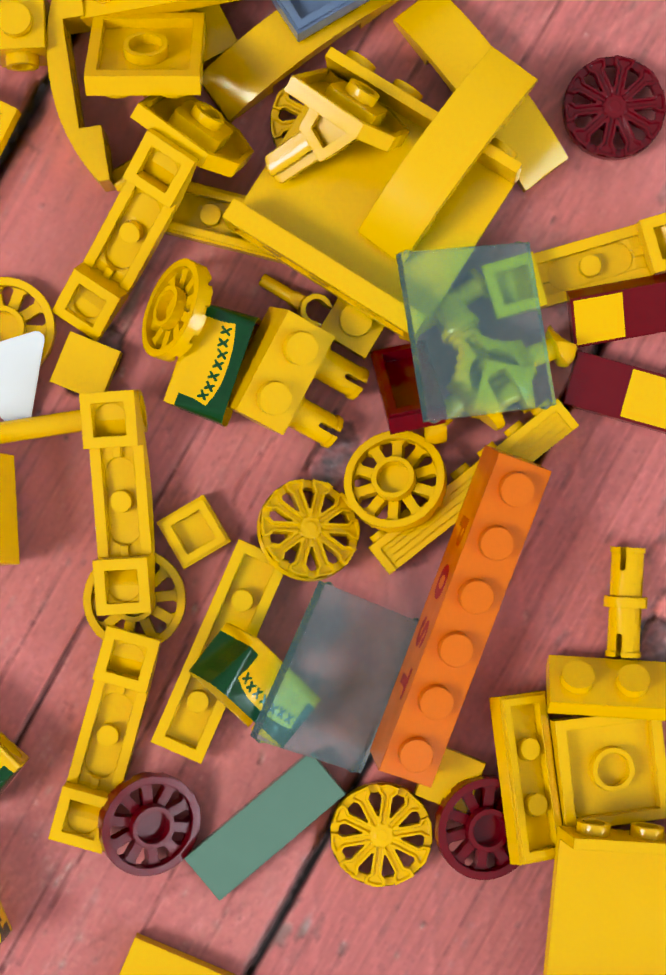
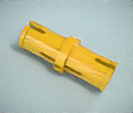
M610 546L609 595H604L603 606L609 607L607 650H605V656L641 658L642 609H647L648 598L642 597L644 554H646V548Z

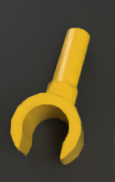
M264 274L259 282V286L288 302V305L297 309V315L316 326H321V324L307 316V304L311 300H315L322 306L332 309L330 300L322 294L305 296L267 274Z

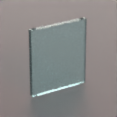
M516 241L510 244L421 251L405 250L396 254L423 423L430 422L435 424L440 420L536 408L546 410L556 405L529 242Z
M319 580L250 736L258 743H267L345 768L349 772L361 773L370 755L373 740L419 619H412L339 589L331 582Z

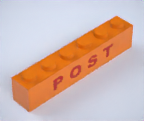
M485 445L370 748V753L379 771L431 788L552 471L532 461Z

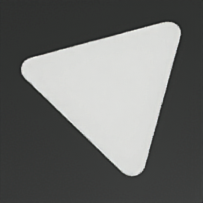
M39 331L0 341V417L4 421L32 417L45 341L44 335Z

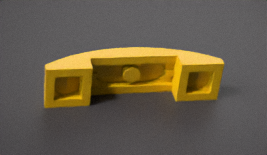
M51 0L46 35L47 65L51 91L58 116L74 150L94 179L106 192L115 191L109 137L102 125L85 127L71 39V34L91 31V27L88 28L80 19V17L85 16L83 1Z
M370 0L300 42L297 41L278 10H276L237 40L203 71L202 86L228 122L231 123L270 95L275 84L357 25L361 29L400 0Z
M418 0L393 19L394 25L424 64L430 63L452 92L457 89L469 72L492 47L451 0ZM527 95L505 127H501L494 136V138L503 141L513 148L517 153L516 160L523 163L520 177L516 183L524 193L568 160L563 147L529 95Z
M492 46L453 92L417 140L374 203L358 232L403 265L436 221L435 217L499 129L505 127L536 85L538 79Z
M150 128L146 131L122 177L126 181L84 261L73 269L52 309L54 314L96 342L103 336L133 290L167 231L190 184L199 159L154 129Z
M666 213L639 220L634 225L541 252L533 253L532 251L480 266V274L494 321L567 303L566 291L666 273Z
M135 389L79 393L83 449H89L98 554V558L92 561L96 615L152 613L154 611L155 593L153 501L146 438L137 391Z
M107 625L92 677L94 683L67 781L62 786L48 839L102 854L103 850L99 840L98 828L99 812L108 800V794L122 781L125 782L146 707L162 639Z

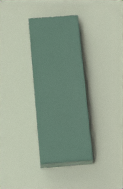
M310 749L193 848L184 859L220 901L346 794V791Z

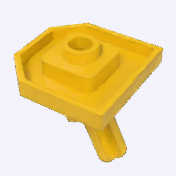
M328 68L292 75L284 91L309 107V110L299 125L300 132L266 155L264 159L267 166L266 169L279 183H285L318 160L322 162L332 158L357 140L388 152L402 146L410 131L392 111L377 102L380 97L379 94L359 80L351 78L347 82Z
M192 95L174 99L163 96H149L137 104L130 118L147 130L150 128L154 129L199 159L198 167L230 178L247 164L254 153V150L238 128L225 120L223 115L213 106L199 101ZM131 159L116 167L112 172L114 186L118 192L121 191L126 181L122 177Z

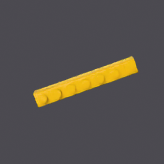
M545 399L530 411L534 417L523 424L518 420L503 432L507 436L506 439L497 446L493 441L487 445L534 462L577 428L579 424L559 399L551 403ZM484 447L477 452L479 457H481ZM479 460L470 467L465 462L450 474L454 480L446 485L447 490L441 506L437 507L427 522L401 532L389 533L379 529L369 537L373 543L368 548L389 575L456 523ZM427 501L419 507H423L427 503ZM408 508L400 513V519L410 516L411 512Z

